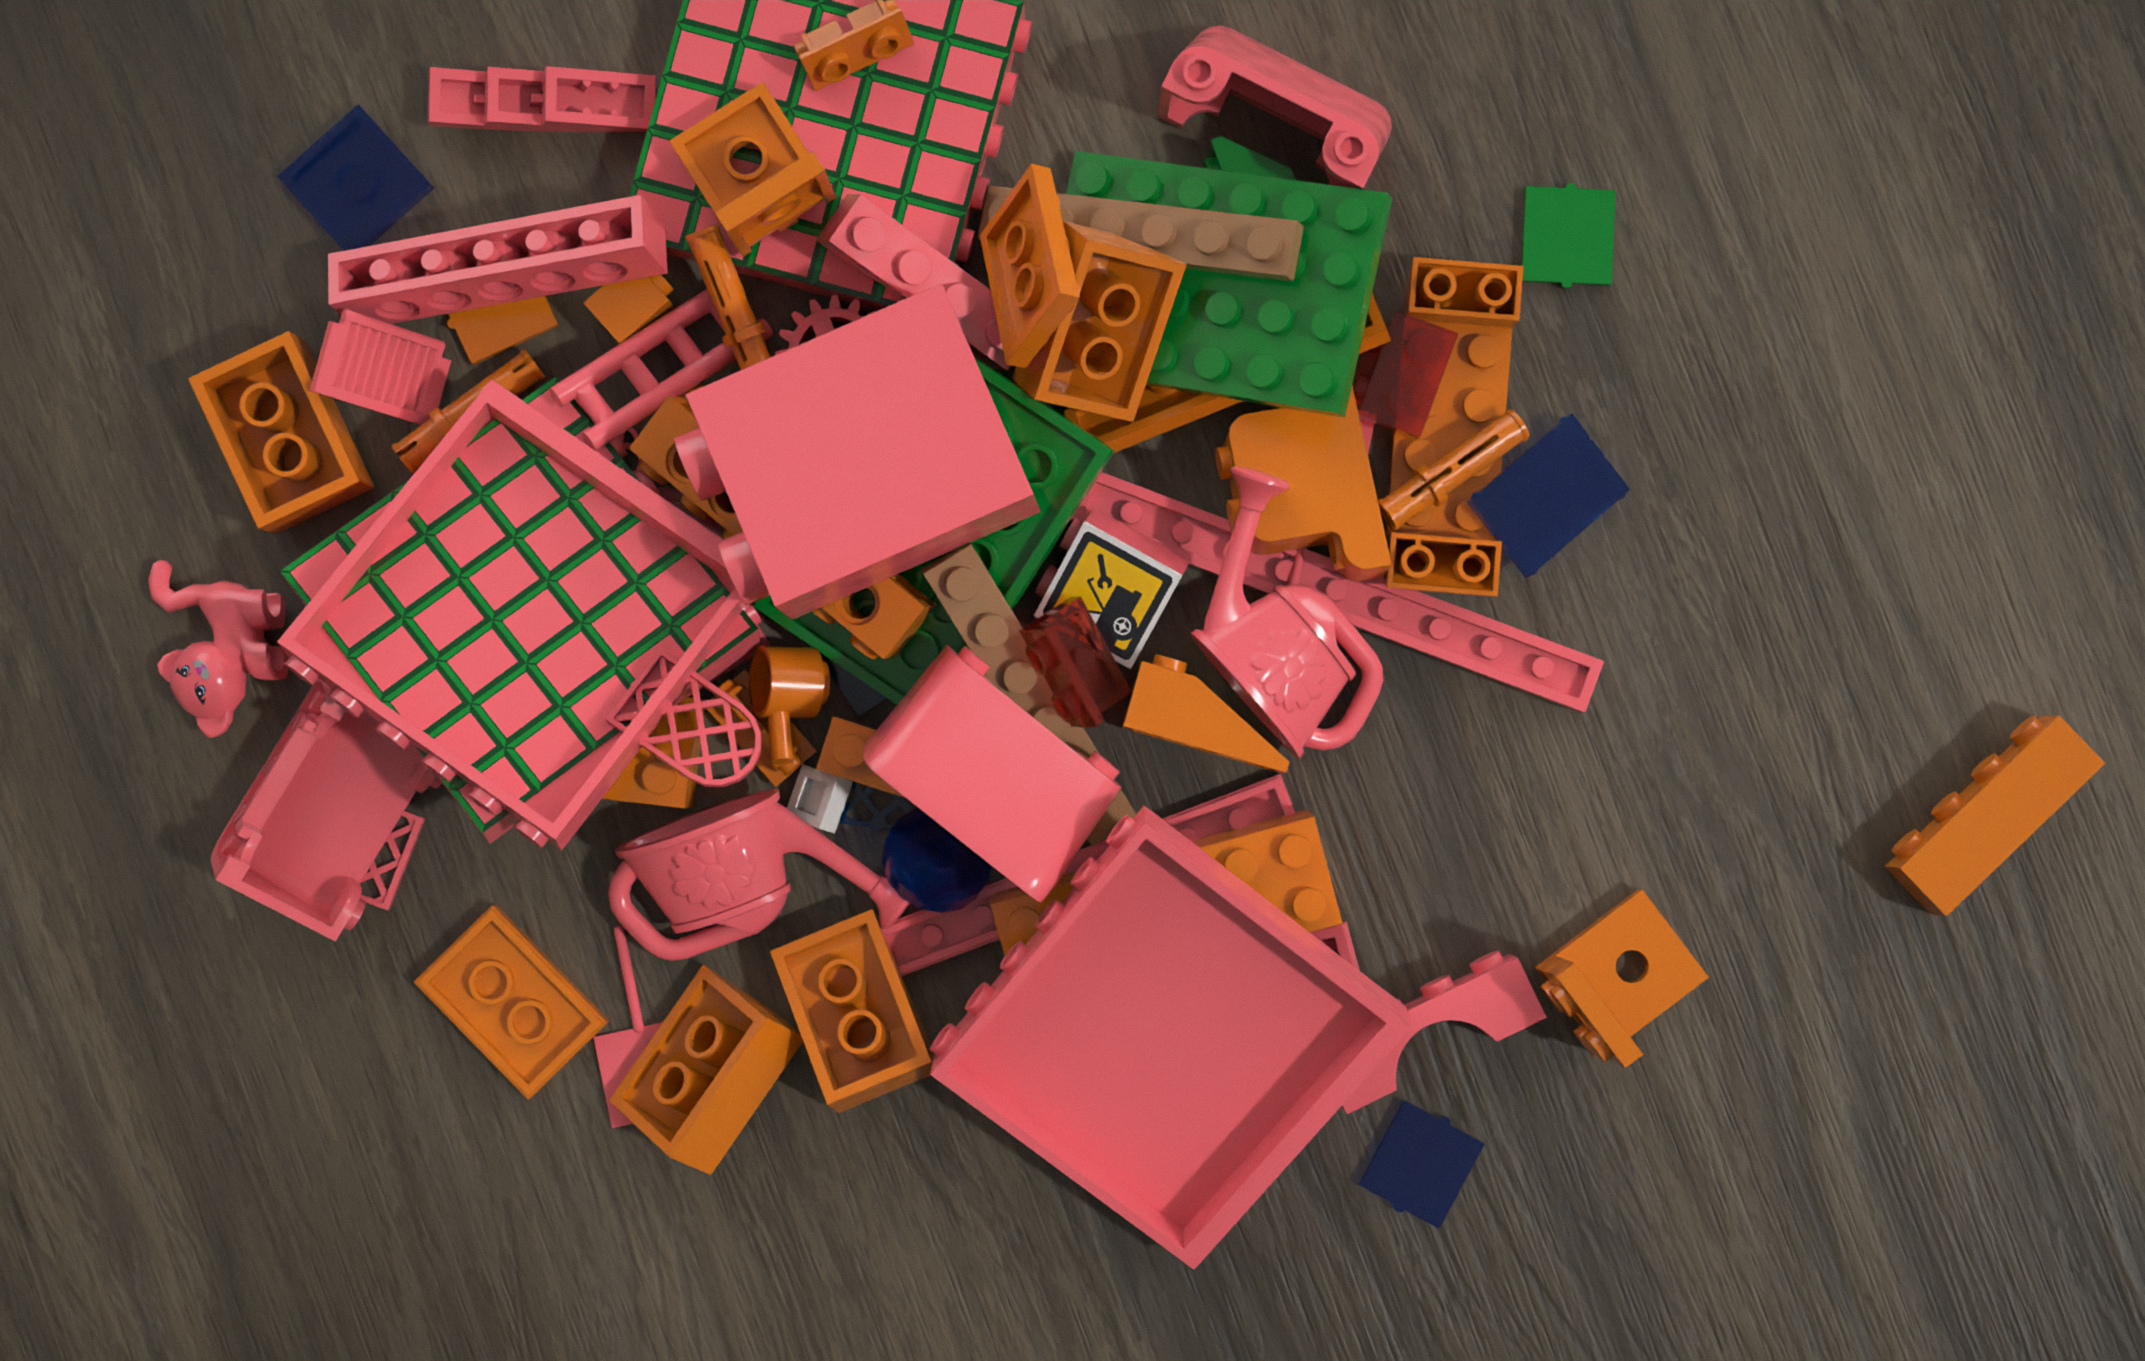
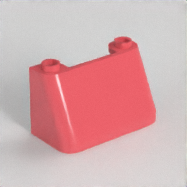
M1212 26L1205 29L1175 59L1161 86L1157 115L1163 121L1182 129L1189 118L1199 113L1208 112L1218 118L1229 94L1323 140L1322 151L1314 167L1324 171L1329 180V185L1357 189L1364 188L1389 139L1392 129L1390 115L1386 108L1377 101L1225 26Z
M946 645L863 746L864 761L879 777L1038 902H1042L1062 877L1121 789L1120 784L1114 780L1120 771L1096 751L1089 758L1081 753H1077L995 687L985 676L991 667L969 648L964 646L957 653Z
M317 679L223 830L213 849L210 861L216 881L336 942L344 928L350 931L359 921L366 902L360 899L362 893L360 883L415 792L423 793L429 786L437 789L442 782L436 774L423 765L422 761L424 758L413 745L409 743L404 750L393 745L376 731L380 724L379 721L365 711L358 718L348 713L330 698L335 690L320 679Z

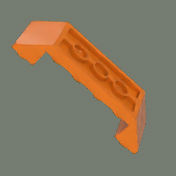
M1421 257L1412 258L1401 321L1388 495L1414 477L1413 470L1422 464L1429 467L1461 445L1465 440L1471 438L1505 414L1512 328L1519 322L1524 266ZM1490 443V444H1488L1487 446H1485L1484 448H1482L1480 451H1478L1477 453H1475L1474 455H1472L1470 458H1472L1473 456H1475L1476 454H1478L1479 452H1481L1483 449H1485L1486 447H1488V446L1491 445L1492 443ZM1502 456L1447 494L1448 500L1440 506L1430 505L1401 525L1396 531H1393L1385 523V536L1392 563L1385 574L1386 588L1498 597L1502 541H1496ZM1468 458L1467 460H1465L1464 462H1462V463L1459 464V465H1462L1463 463H1465L1466 461H1468L1470 458Z

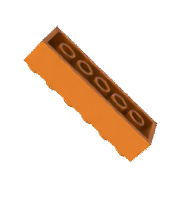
M1308 809L1191 841L1308 932L1343 924L1315 816ZM1076 872L1062 875L1055 887L1042 902H1038L1019 887L990 896V905L1004 956L1018 941L1026 945L1038 931L1035 923L1046 906L1054 899L1061 903L1074 887L1070 883Z

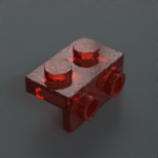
M1395 311L1389 323H1385L1391 341L1368 350V352L1376 355L1370 375L1360 372L1353 391L1361 422L1364 423L1367 420L1419 439L1458 333Z
M1081 596L1068 598L1019 631L1027 645L1025 654L1029 663L1039 674L1044 676L1054 694L1051 697V701L1055 711L1071 727H1096L1104 721L1101 713L1132 693Z

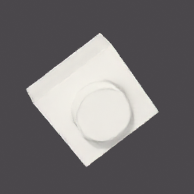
M802 764L787 808L809 825L835 834L853 781Z

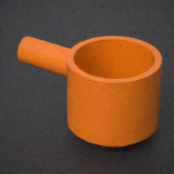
M758 646L752 656L749 671L750 703L757 717L768 718L772 764L782 765L794 761L790 718H815L820 711L821 705H824L829 697V667L825 661H822L821 654L815 647Z

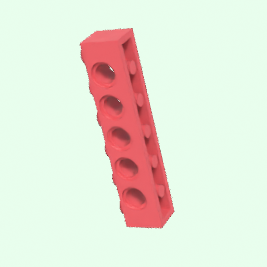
M636 195L329 253L328 304L339 314H342L344 309H348L390 324L667 274L665 222L642 195Z

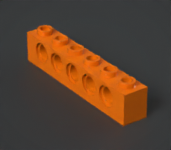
M668 396L629 447L634 454L642 459L638 465L639 468L659 484L666 485L669 482L684 495L680 501L692 513L704 520L711 516L726 529L722 534L724 539L743 532L736 513L729 503L726 491L702 501L692 486L679 457L674 438L699 428L686 398ZM897 574L867 587L875 597V608L868 617L857 611L854 604L855 593L812 611L825 622L834 624L835 621H838L850 631L852 636L849 638V641L861 653L874 660L878 656L884 660L898 656L937 604L903 576Z

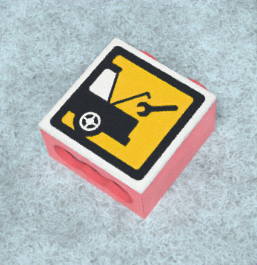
M1093 508L1084 522L1074 518L1059 546L1068 552L1059 569L1050 564L1035 591L1043 599L1034 616L1131 669L1190 560Z

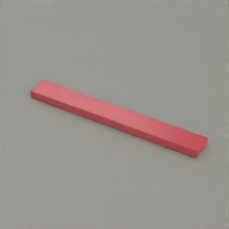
M1277 774L1162 819L1190 841L1199 840V838L1231 829H1239L1279 816L1291 815L1295 811L1281 774ZM1103 840L1093 847L1090 845L1080 849L1063 875L1077 872L1080 866L1090 857L1097 861L1110 844ZM1003 878L898 918L889 928H882L901 975L910 974L999 940L998 930L990 905V896L1017 888L1018 886L1008 878Z

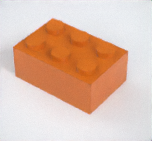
M290 331L188 378L257 528L273 534L281 533L375 488L334 398L309 391L317 362L307 341Z

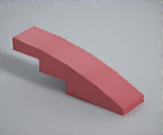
M546 66L544 71L488 67L486 72L430 67L428 71L427 126L533 132H647L655 104L656 75Z

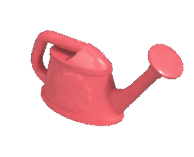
M1241 466L1231 467L1230 472L1240 488V510L1205 618L1204 629H1195L1190 633V636L1242 702L1296 758L1300 759L1305 753L1304 747L1322 751L1340 748L1354 739L1372 710L1384 681L1383 666L1375 651L1332 598L1307 585L1282 586L1279 584L1273 588L1272 593L1251 604L1247 602L1243 592V580L1260 514L1265 510L1267 503L1273 497L1289 490L1290 484L1284 479L1263 471ZM1338 641L1359 666L1362 678L1355 695L1339 723L1331 728L1321 729L1317 728L1347 681H1351L1356 675L1355 670L1338 648Z
M769 789L731 799L683 816L638 835L618 846L614 851L618 858L624 859V861L611 876L608 897L611 911L619 923L645 950L657 958L676 961L687 959L758 934L769 926L781 913L788 893L791 891L790 883L786 881L783 856L787 853L799 852L807 854L821 861L867 892L869 898L875 902L879 909V923L883 929L892 926L901 916L916 894L920 881L916 878L893 881L877 875L788 808L777 803L780 799L779 790ZM637 878L640 880L670 920V926L674 933L688 932L712 924L718 925L682 938H666L635 908L630 897L631 886Z

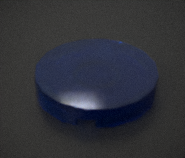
M919 808L913 809L900 817L883 844L881 863L887 881L902 899L919 909L939 913L962 909L977 899L989 879V871L992 866Z

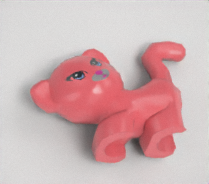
M158 560L153 563L148 578L151 601L167 613L190 606H200L212 627L214 635L213 642L202 641L192 643L184 650L176 649L164 655L157 664L159 674L170 683V688L183 709L196 717L197 725L203 735L207 738L221 736L233 722V712L246 695L247 672L253 677L265 681L287 678L288 668L284 664L289 657L281 647L270 646L264 638V631H273L284 627L286 618L284 598L278 593L267 594L264 589H248L242 584L226 580L212 584H192L175 592L169 588L172 565L168 561Z

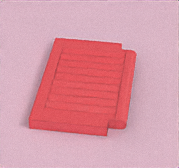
M344 309L339 323L328 321L309 391L422 425L431 418L429 412L437 406L439 407L452 360L442 357L445 348L444 341Z

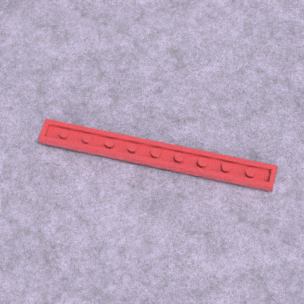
M1103 472L1100 473L1071 519L1072 522L1074 518L1084 522L1093 508H1096L1189 559V566L1219 576L1232 535L1228 519ZM1304 548V564L1299 585L1310 586L1332 598L1356 629L1579 713L1586 712L1604 661L1422 592L1386 588L1385 578L1362 582L1350 581L1338 570L1334 569L1331 558ZM1298 549L1268 555H1258L1250 551L1243 586L1268 595L1279 584L1282 586L1288 585L1293 558L1296 556Z

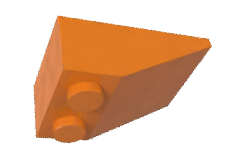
M1156 654L1153 657L1152 664L1144 661L1140 663L1122 724L1123 729L1277 773H1287L1290 762L1200 679L1186 674L1187 663Z
M873 909L770 951L824 1098L830 1108L837 1113H841L930 1076L934 1053L930 1050L931 1045Z

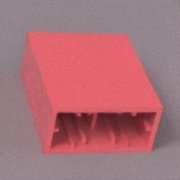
M942 283L685 394L699 428L674 438L675 445L690 482L702 501L725 491L728 494L743 532L718 542V546L729 576L745 605L770 595L774 606L793 620L1041 512Z

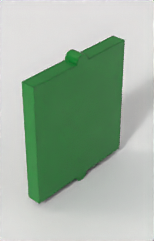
M1568 183L1564 188L1526 186L1524 188L1521 266L1524 267L1522 282L1560 284L1563 290L1569 289L1571 285L1611 286L1616 190L1576 188L1574 183Z

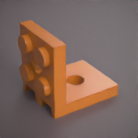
M764 82L756 85L669 140L743 257L752 252L750 248L752 245L777 229L782 233L799 222L797 217L823 200L829 203L836 198L824 167L813 151L808 153ZM744 146L755 147L762 153L760 167L751 174H740L732 168L734 153Z
M1642 889L1634 891L1534 967L1539 975L1546 980L1540 986V989L1559 1013L1564 1011L1569 1018L1572 1017L1580 1025L1573 1032L1592 1057L1598 1056L1603 1063L1611 1060L1624 1068L1644 1055L1631 1039V1036L1709 978ZM1635 950L1644 960L1643 973L1634 981H1623L1616 972V961L1625 951Z

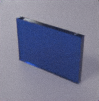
M1569 414L1566 417H1562L1556 426L1482 489L1474 492L1466 502L1495 540L1502 541V549L1523 576L1527 578L1535 575L1540 567L1619 499H1623L1631 489L1575 416Z

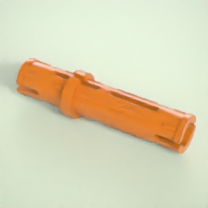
M719 224L685 236L726 334L722 336L725 347L731 346L740 369L743 370L770 358L762 333L766 332L762 321L757 323L755 315L751 310L738 273L724 243Z
M523 348L518 355L442 410L438 406L429 412L431 417L429 420L399 442L392 444L391 447L397 455L401 456L399 458L408 470L414 474L491 379L515 396H518L546 376L525 348Z
M1509 409L1503 416L1471 438L1465 440L1461 445L1429 467L1422 464L1413 470L1414 477L1383 499L1378 500L1381 517L1393 531H1396L1401 525L1433 504L1438 507L1446 502L1449 492L1479 471L1485 469L1489 464L1522 441L1525 442L1529 439V430L1523 420L1515 411ZM1492 443L1491 445H1489L1488 447H1486L1485 449H1483L1481 452H1479L1478 454H1476L1475 456H1473L1472 458H1470L1472 455H1474L1475 453H1477L1478 451H1480L1482 448H1484V447L1487 446L1488 444ZM1468 458H1470L1468 461H1466V462L1463 463L1462 465H1459V464H1461L1462 462H1464L1465 460H1467Z

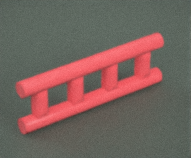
M707 289L549 388L550 395L559 407H563L576 398L595 423L594 426L582 433L583 439L590 448L595 451L655 413L668 396H681L736 360L731 346L725 347L724 342L703 355L685 331L686 327L708 313L714 317L723 329ZM760 318L757 320V323L763 322L766 332L762 333L766 341L773 336V331L764 318ZM666 341L685 367L658 383L640 357ZM619 370H622L640 396L613 412L595 386Z

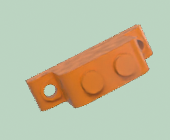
M1353 386L1345 418L1289 408H1277L1244 414L1234 420L1224 445L1215 449L1219 477L1221 480L1229 479L1233 499L1226 501L1227 517L1231 532H1233L1240 510L1239 502L1241 498L1240 488L1230 472L1231 467L1241 466L1263 471L1286 480L1290 484V489L1273 497L1267 503L1265 510L1261 512L1251 552L1258 555H1268L1325 545L1329 548L1334 569L1338 570L1346 579L1362 582L1383 578L1392 563Z

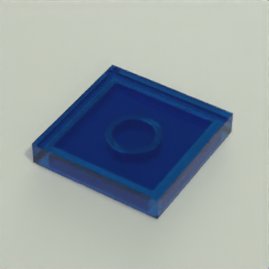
M359 104L277 176L344 251L372 245L434 189V186Z

